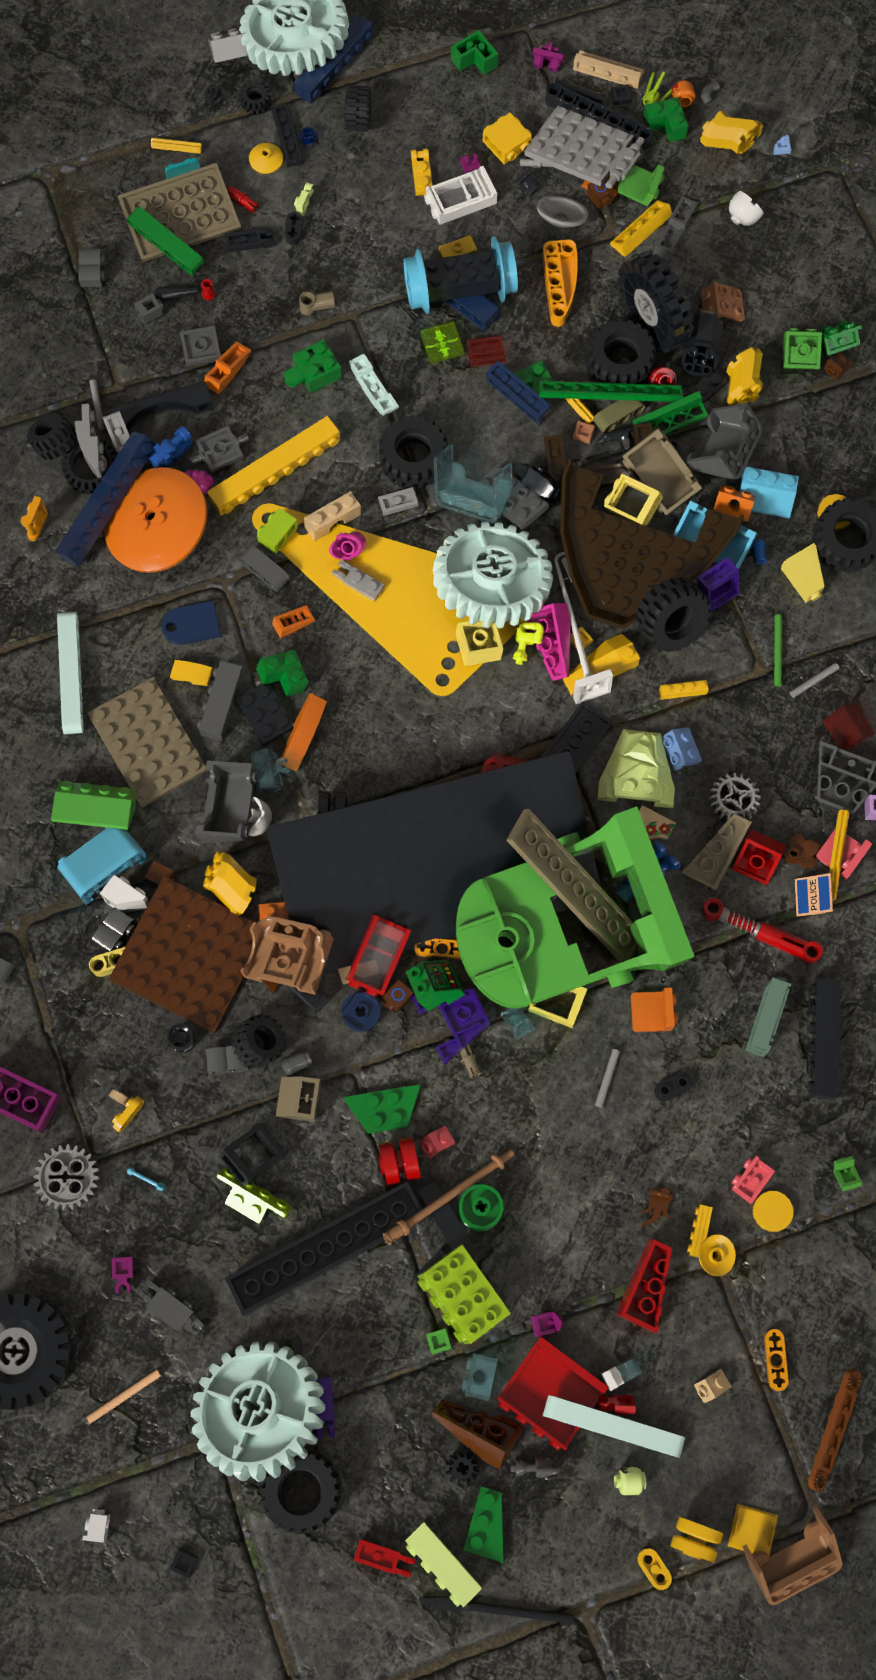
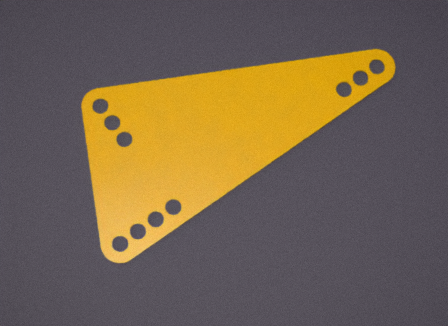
M268 503L259 506L254 511L252 522L258 530L262 525H265L262 521L263 515L276 512L278 508H281L297 519L298 525L304 523V517L308 516V514ZM335 523L330 528L329 534L315 542L309 533L300 535L295 530L279 550L433 694L438 696L452 694L484 664L465 666L460 651L451 653L447 649L449 642L457 641L455 635L457 624L469 621V617L465 616L459 619L456 617L457 609L448 610L445 607V600L439 599L437 595L438 589L433 584V565L437 553ZM359 532L365 537L367 542L365 551L353 557L350 561L345 562L384 584V588L375 602L346 586L341 580L332 575L335 569L342 572L345 576L348 575V572L338 565L342 559H336L329 553V548L333 541L336 540L338 534ZM519 618V623L516 626H512L506 621L504 628L497 627L502 646L516 633L521 623L527 622L526 620ZM446 657L454 659V668L450 670L444 669L441 665L442 660ZM439 674H446L449 677V683L446 686H439L436 683V677Z

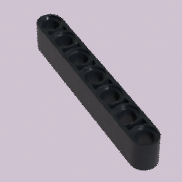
M550 83L547 86L545 102L548 106L554 109L560 106L634 135L632 144L639 137H642L644 139V143L641 146L643 150H647L651 146L653 131L648 126L557 83Z

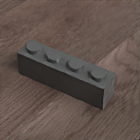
M220 661L219 666L215 667L213 677H215L214 683H211L209 686V699L204 702L203 718H199L197 725L201 736L223 741L243 677L242 666Z

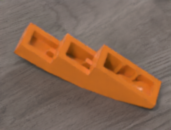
M309 693L293 724L294 729L286 742L287 747L278 762L279 764L297 772L319 724L327 702L326 700Z

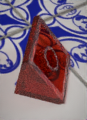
M855 703L841 706L823 720V723L840 749L845 751L875 735Z

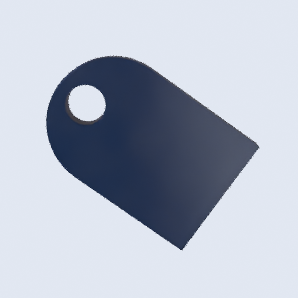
M209 601L170 610L162 620V631L166 639L176 645H185L221 637L214 602ZM171 624L177 626L176 630L173 632H169L166 630L167 627Z

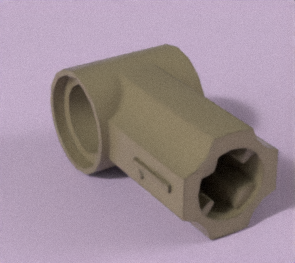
M332 291L318 294L304 292L299 297V310L304 315H311L316 310L335 308Z

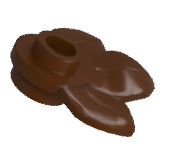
M797 833L790 838L789 847L784 851V859L791 865L798 864L803 868L814 867L817 865V862L813 856L818 852L820 844L814 840H805L803 833ZM790 853H796L797 856L793 857Z

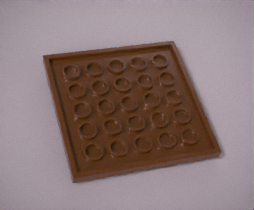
M163 876L108 980L214 1034L243 978L240 971L247 963L251 954L253 939L250 928L254 922Z

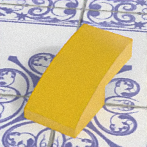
M175 660L170 678L178 681H189L193 685L209 686L214 669L202 664Z

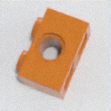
M720 486L713 510L739 518L740 514L744 515L743 521L748 522L756 496L749 491L740 492L731 486ZM736 499L739 501V504L732 505L730 500Z

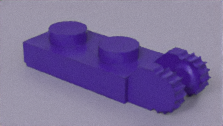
M331 1377L319 1378L316 1382L323 1387V1394L319 1399L325 1404V1411L316 1415L322 1421L329 1422L328 1433L330 1438H334L335 1414ZM321 1428L316 1429L317 1439H322L323 1433Z

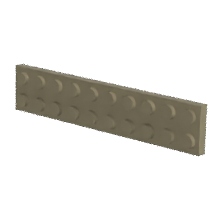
M524 809L509 834L507 842L620 963L632 959L638 949L630 929L633 922L530 809Z

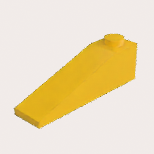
M623 634L604 641L586 657L592 674L610 669L613 677L638 667L640 657L632 642ZM581 663L569 673V677L563 678L570 695H574L575 681L584 677Z

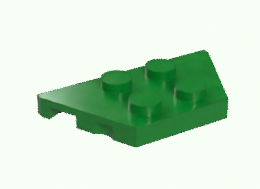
M413 1085L344 1097V1101L368 1134L408 1128L420 1086Z

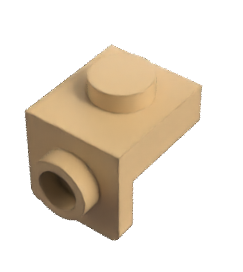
M722 1369L715 1371L705 1379L694 1384L698 1395L704 1403L717 1398L732 1387Z

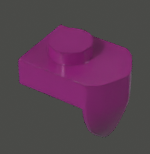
M554 1311L530 1316L535 1337L558 1332L563 1325L562 1318Z

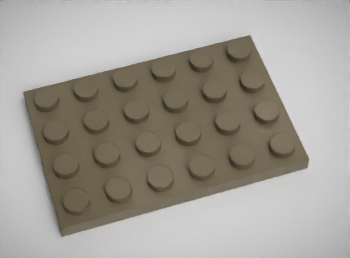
M217 163L118 195V200L126 219L139 206L189 247L241 229ZM128 224L142 262L165 255Z
M154 677L87 713L130 789H136V799L141 808L208 772Z

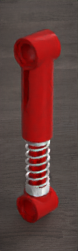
M717 898L708 899L702 907L701 913L704 919L708 921L719 920L726 924L730 923L735 928L739 927L740 930L743 929L745 932H750V935H754L755 939L800 958L806 964H814L822 956L823 949L819 943L809 942L764 921L756 923L755 920L745 918V915L740 916V913L736 914L735 911L731 912L730 909L725 908V905ZM708 906H714L717 912H709ZM807 949H812L816 956H809Z

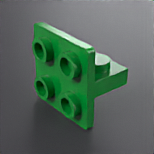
M845 320L838 322V326L821 328L820 332H822L825 355L829 356L861 345L858 330L862 329V325Z

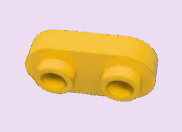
M139 1096L131 1097L126 1103L125 1107L127 1108L123 1113H118L113 1119V1128L119 1133L122 1132L142 1108L145 1101Z
M651 1548L642 1549L637 1557L639 1566L656 1589H667L672 1581L669 1570L656 1551ZM646 1555L651 1556L652 1560L650 1563H645L644 1557ZM658 1574H663L664 1580L662 1582L657 1581L656 1577Z

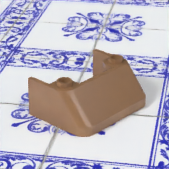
M818 1507L814 1508L817 1521L807 1524L804 1530L805 1538L768 1557L764 1551L751 1553L747 1545L742 1546L748 1565L770 1605L779 1604L837 1573L843 1565L835 1534Z

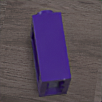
M728 557L697 577L698 588L710 601L711 612L740 594L739 569Z

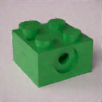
M324 339L292 354L294 367L284 372L285 383L289 387L293 388L304 382L310 393L342 378L341 366Z

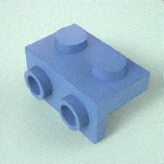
M689 727L672 729L662 737L674 771H678L684 766L697 765L702 762Z

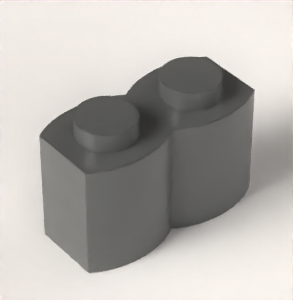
M79 249L78 274L81 287H102V281L106 279L105 270H102L103 265H106L105 254H102L101 249Z
M114 907L96 930L92 940L108 952L120 949L124 944L123 939L127 935L130 936L134 931L135 921Z
M231 1043L227 1047H222L221 1044H214L209 1049H206L209 1075L249 1071V1069L244 1065V1061L240 1062L238 1060L239 1056L234 1054L235 1047H232Z

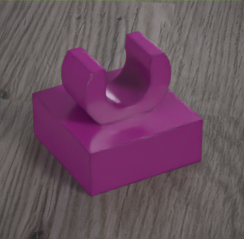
M476 153L460 157L464 174L481 167Z

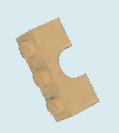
M350 491L304 517L305 529L315 542L329 534L330 528L336 522L343 520L346 524L360 516L361 505Z

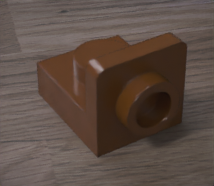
M839 352L833 359L830 358L827 361L824 370H826L829 376L838 380L852 367L853 363Z

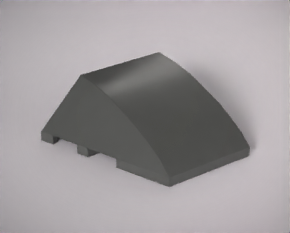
M820 741L817 801L840 810H848L850 814H854L876 787V761Z

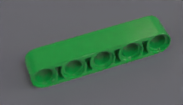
M137 206L126 219L127 223L190 275H194L204 263L203 258L141 207Z

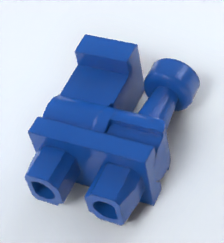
M181 426L174 433V438L171 440L164 439L161 446L158 443L154 446V454L149 457L151 468H171V465L193 446L190 439L192 436L185 427Z

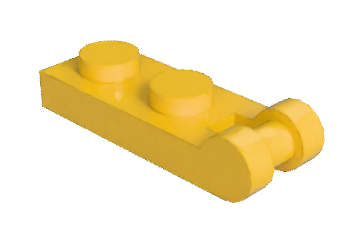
M423 149V151L411 150L416 196L425 195L426 187L432 186L428 149ZM417 158H423L424 161H417Z

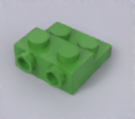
M797 328L788 329L784 333L783 369L819 370L822 332H817V329H807L806 332H799Z

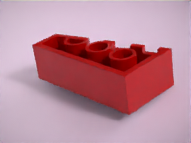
M648 1239L616 1313L617 1316L657 1334L662 1311L663 1294L666 1288V1276L668 1275L672 1252L671 1247L654 1239Z

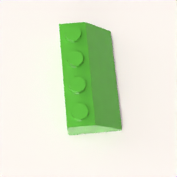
M60 781L55 791L51 821L128 830L136 809V789Z

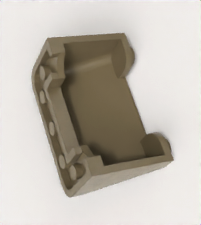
M660 427L653 430L623 455L624 459L622 462L627 469L632 468L645 485L659 491L663 496L657 507L660 513L664 512L667 515L702 489V485L697 477L686 465L681 455Z

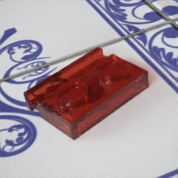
M502 336L466 341L470 367L495 364L497 361L501 363L506 362Z

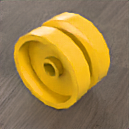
M679 1517L676 1528L688 1535L687 1538L677 1534L673 1535L670 1546L683 1551L682 1553L688 1556L715 1563L718 1551L707 1546L706 1543L708 1541L716 1545L721 1544L724 1533Z

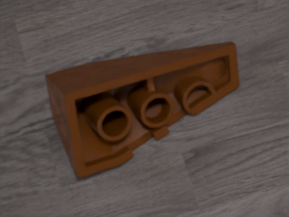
M441 1400L431 1414L481 1460L499 1470L509 1458L523 1430L522 1426L506 1417L499 1415L498 1418L487 1416L486 1412L479 1410V1413L469 1411L466 1406Z

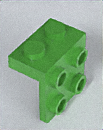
M658 164L653 173L634 165L625 179L620 180L617 192L648 206L652 199H656L660 190L657 188L664 179L663 171L665 167Z

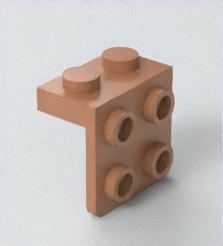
M713 282L701 291L703 310L715 311L718 318L722 316L739 322L745 320L742 293L739 289Z

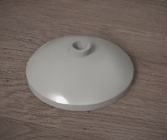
M546 196L537 203V211L540 216L559 228L580 226L587 221L589 216L588 210L581 203L567 197Z

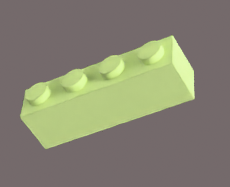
M425 1522L405 1540L408 1544L406 1549L414 1557L418 1555L421 1558L422 1562L420 1565L427 1573L432 1571L437 1577L435 1582L442 1590L445 1588L451 1593L449 1598L457 1607L460 1604L465 1607L483 1589Z

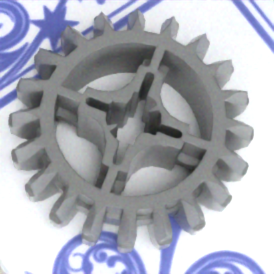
M727 773L724 778L719 777L718 782L713 783L714 788L710 789L712 795L709 796V800L712 801L710 808H716L714 814L720 813L719 818L723 819V817H726V822L734 813L747 819H751L752 814H756V808L760 806V803L757 801H760L761 796L756 795L760 791L758 788L754 789L756 783H749L750 777H747L745 780L743 779V774L737 777L736 773H733L732 777H730ZM727 787L728 795L721 799L720 791ZM731 797H738V800L735 801V799L733 800ZM749 797V806L743 810L742 801ZM725 806H730L733 808V810H730Z

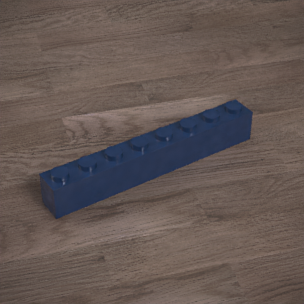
M132 432L55 550V553L66 562L80 566L154 452L156 444L149 437Z

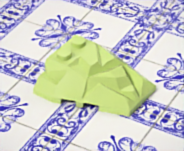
M623 729L599 780L597 800L616 802L617 798L653 801L656 807L673 808L675 787L661 733Z

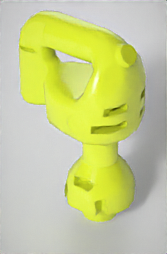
M525 622L519 625L515 635V641L519 643L518 650L513 654L516 664L522 665L523 662L527 661L526 645L542 643L544 633L542 624ZM526 630H537V631H536L535 633H528Z

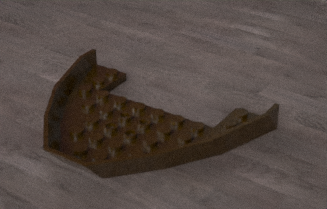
M568 459L562 475L560 533L570 577L587 618L620 629L635 623L636 617H638L637 609L640 608V602L646 597L645 594L653 589L654 585H659L661 581L665 579L670 580V578L674 577L686 578L695 583L697 577L706 572L726 548L743 523L744 515L740 514L739 518L708 509L697 540L693 542L594 510L592 508L604 475L574 466L572 460Z

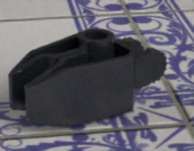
M522 463L515 465L514 470L522 477L520 482L538 496L555 499L560 491V487L557 481L546 472L544 467L538 464L536 466Z

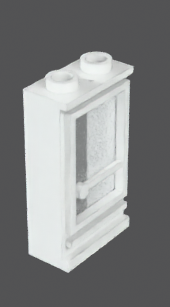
M481 166L472 172L431 187L427 186L424 199L426 204L431 207L433 218L437 219L439 225L497 204V192L484 166Z

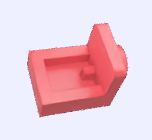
M446 1126L428 1134L420 1141L422 1150L429 1159L456 1143Z

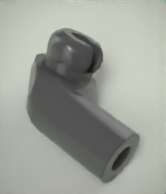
M717 82L702 89L700 97L703 99L704 104L711 102L712 97L710 95L720 89Z

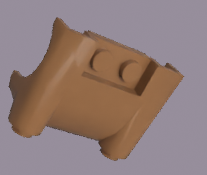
M267 916V918L261 919L257 923L254 922L250 928L253 939L252 950L247 963L241 968L240 972L247 979L263 982V980L296 987L298 991L316 995L334 940L331 933L326 930L319 931L316 927L309 924Z

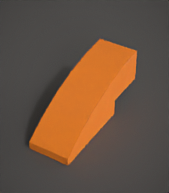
M236 341L216 360L215 367L205 375L204 383L206 382L208 389L219 394L241 369L251 350Z

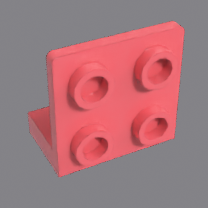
M835 830L815 856L817 860L829 868ZM846 834L840 876L847 880L871 847V842L865 840L863 844H860Z

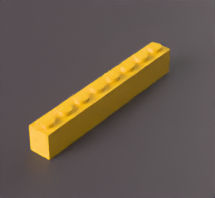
M328 416L324 417L207 491L208 500L220 516L230 513L234 507L246 503L250 497L260 494L267 486L276 484L280 478L290 475L297 467L306 465L310 459L320 456L327 448L336 446L340 441L339 430Z

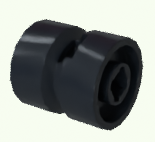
M175 1024L167 1033L169 1044L178 1053L190 1052L196 1044V1037L191 1028L186 1024Z

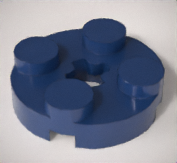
M366 992L351 994L342 1004L343 1021L353 1031L367 1032L374 1028L380 1019L381 1010L377 999ZM364 1007L366 1015L358 1017L356 1009Z

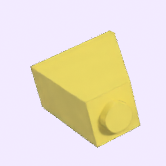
M813 543L786 559L781 566L783 573L806 603L820 598L825 587L817 548Z

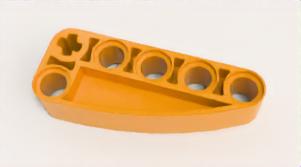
M572 240L549 241L543 246L542 262L550 321L557 327L565 324L574 300L577 281V248Z

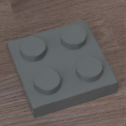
M215 325L180 332L187 367L214 362L221 356Z

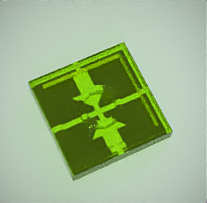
M454 321L420 330L430 364L464 355V349Z

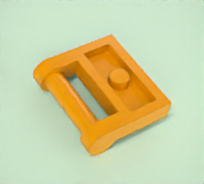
M34 496L33 501L29 502L27 515L21 518V524L26 528L27 537L30 541H36L39 538L48 516L42 498Z

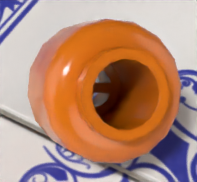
M685 80L677 82L672 88L673 98H679L681 107H688L695 100L694 87L691 82Z

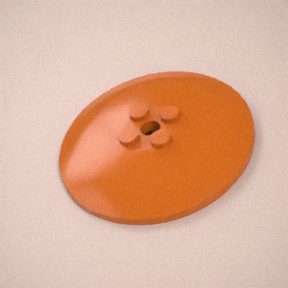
M160 467L140 472L104 527V536L110 552L124 566L139 572H159L177 565L195 549L204 533L207 522V505L204 494L191 477L179 470ZM151 513H155L154 518L152 520H148V516Z

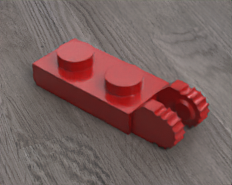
M360 1539L353 1561L391 1574L397 1573L411 1578L412 1572L407 1569L397 1568V1562L399 1559L408 1564H415L416 1559L400 1554L399 1551Z

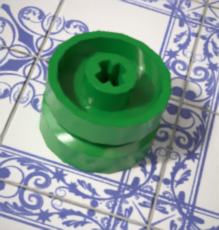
M485 1184L474 1185L468 1188L461 1196L459 1202V1216L462 1222L469 1229L478 1232L487 1231L495 1227L500 1221L504 1210L503 1200L499 1192ZM478 1205L484 1206L483 1212L477 1210Z

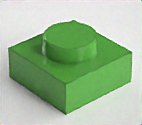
M446 1328L426 1334L432 1355L451 1349Z

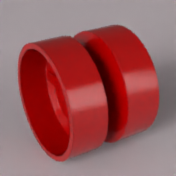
M412 1136L399 1139L398 1151H395L392 1141L378 1143L380 1149L378 1159L382 1175L385 1174L387 1185L400 1183V1171L404 1170L408 1181L421 1178Z

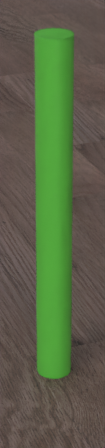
M780 614L775 615L774 686H782V615Z

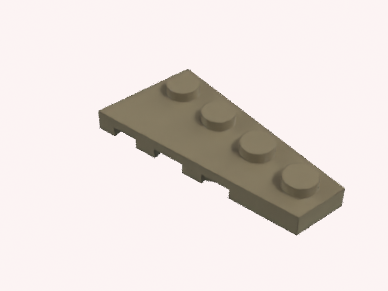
M734 813L681 873L716 891L752 822Z

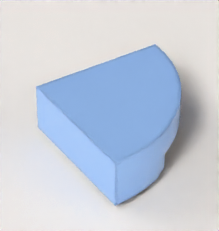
M789 135L781 137L775 144L773 155L791 153Z

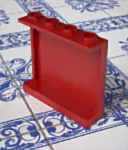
M539 1337L497 1400L500 1401L498 1405L506 1412H509L511 1409L517 1414L515 1418L524 1425L528 1422L534 1427L532 1430L541 1438L544 1435L551 1440L549 1444L560 1451L561 1448L567 1449V1446L580 1427L543 1416L548 1395L594 1408L598 1402V1396H602L608 1389V1386L544 1338Z

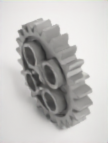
M67 1144L66 1150H64L59 1145V1151L51 1148L52 1155L44 1153L45 1161L39 1159L42 1166L35 1167L39 1174L33 1177L38 1179L39 1182H36L34 1186L40 1187L36 1192L38 1195L44 1194L41 1201L44 1202L49 1199L47 1206L50 1207L55 1203L54 1209L56 1210L61 1205L63 1211H66L68 1206H70L71 1210H75V1204L83 1207L82 1200L89 1202L87 1196L95 1195L92 1188L99 1187L94 1184V1181L100 1180L98 1176H95V1173H98L100 1170L93 1168L97 1162H90L92 1155L88 1154L85 1156V1149L79 1152L78 1146H75L72 1150L71 1145ZM57 1162H61V1170L59 1172H54V1164ZM76 1163H81V1171L74 1173L73 1166ZM67 1173L72 1177H85L83 1180L67 1179V1182L59 1178L49 1179L51 1175L65 1177ZM59 1182L60 1190L53 1193L51 1190L52 1185ZM80 1183V1191L73 1193L71 1189L73 1184Z

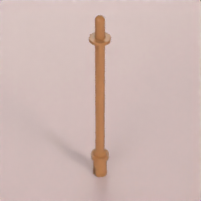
M510 1149L499 1157L496 1154L492 1155V1162L408 1220H399L396 1226L383 1233L385 1241L391 1245L403 1235L407 1236L412 1226L496 1168L500 1171L503 1170V1163L514 1156V1151Z

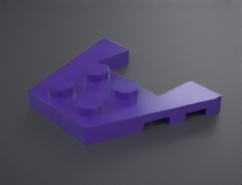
M473 988L463 989L465 995L449 1005L446 1002L438 1005L454 1039L436 1047L444 1065L490 1025V1021ZM412 996L419 1014L428 1011L417 1001L416 996Z

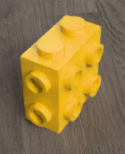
M511 113L501 116L497 122L488 125L483 130V142L504 165L509 161H513L522 152H525V149L532 140L531 132L525 129L520 120Z

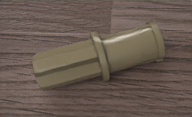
M468 1044L460 1051L462 1056L461 1062L465 1064L469 1077L475 1078L477 1074L479 1076L482 1073L476 1062V1055L473 1054Z

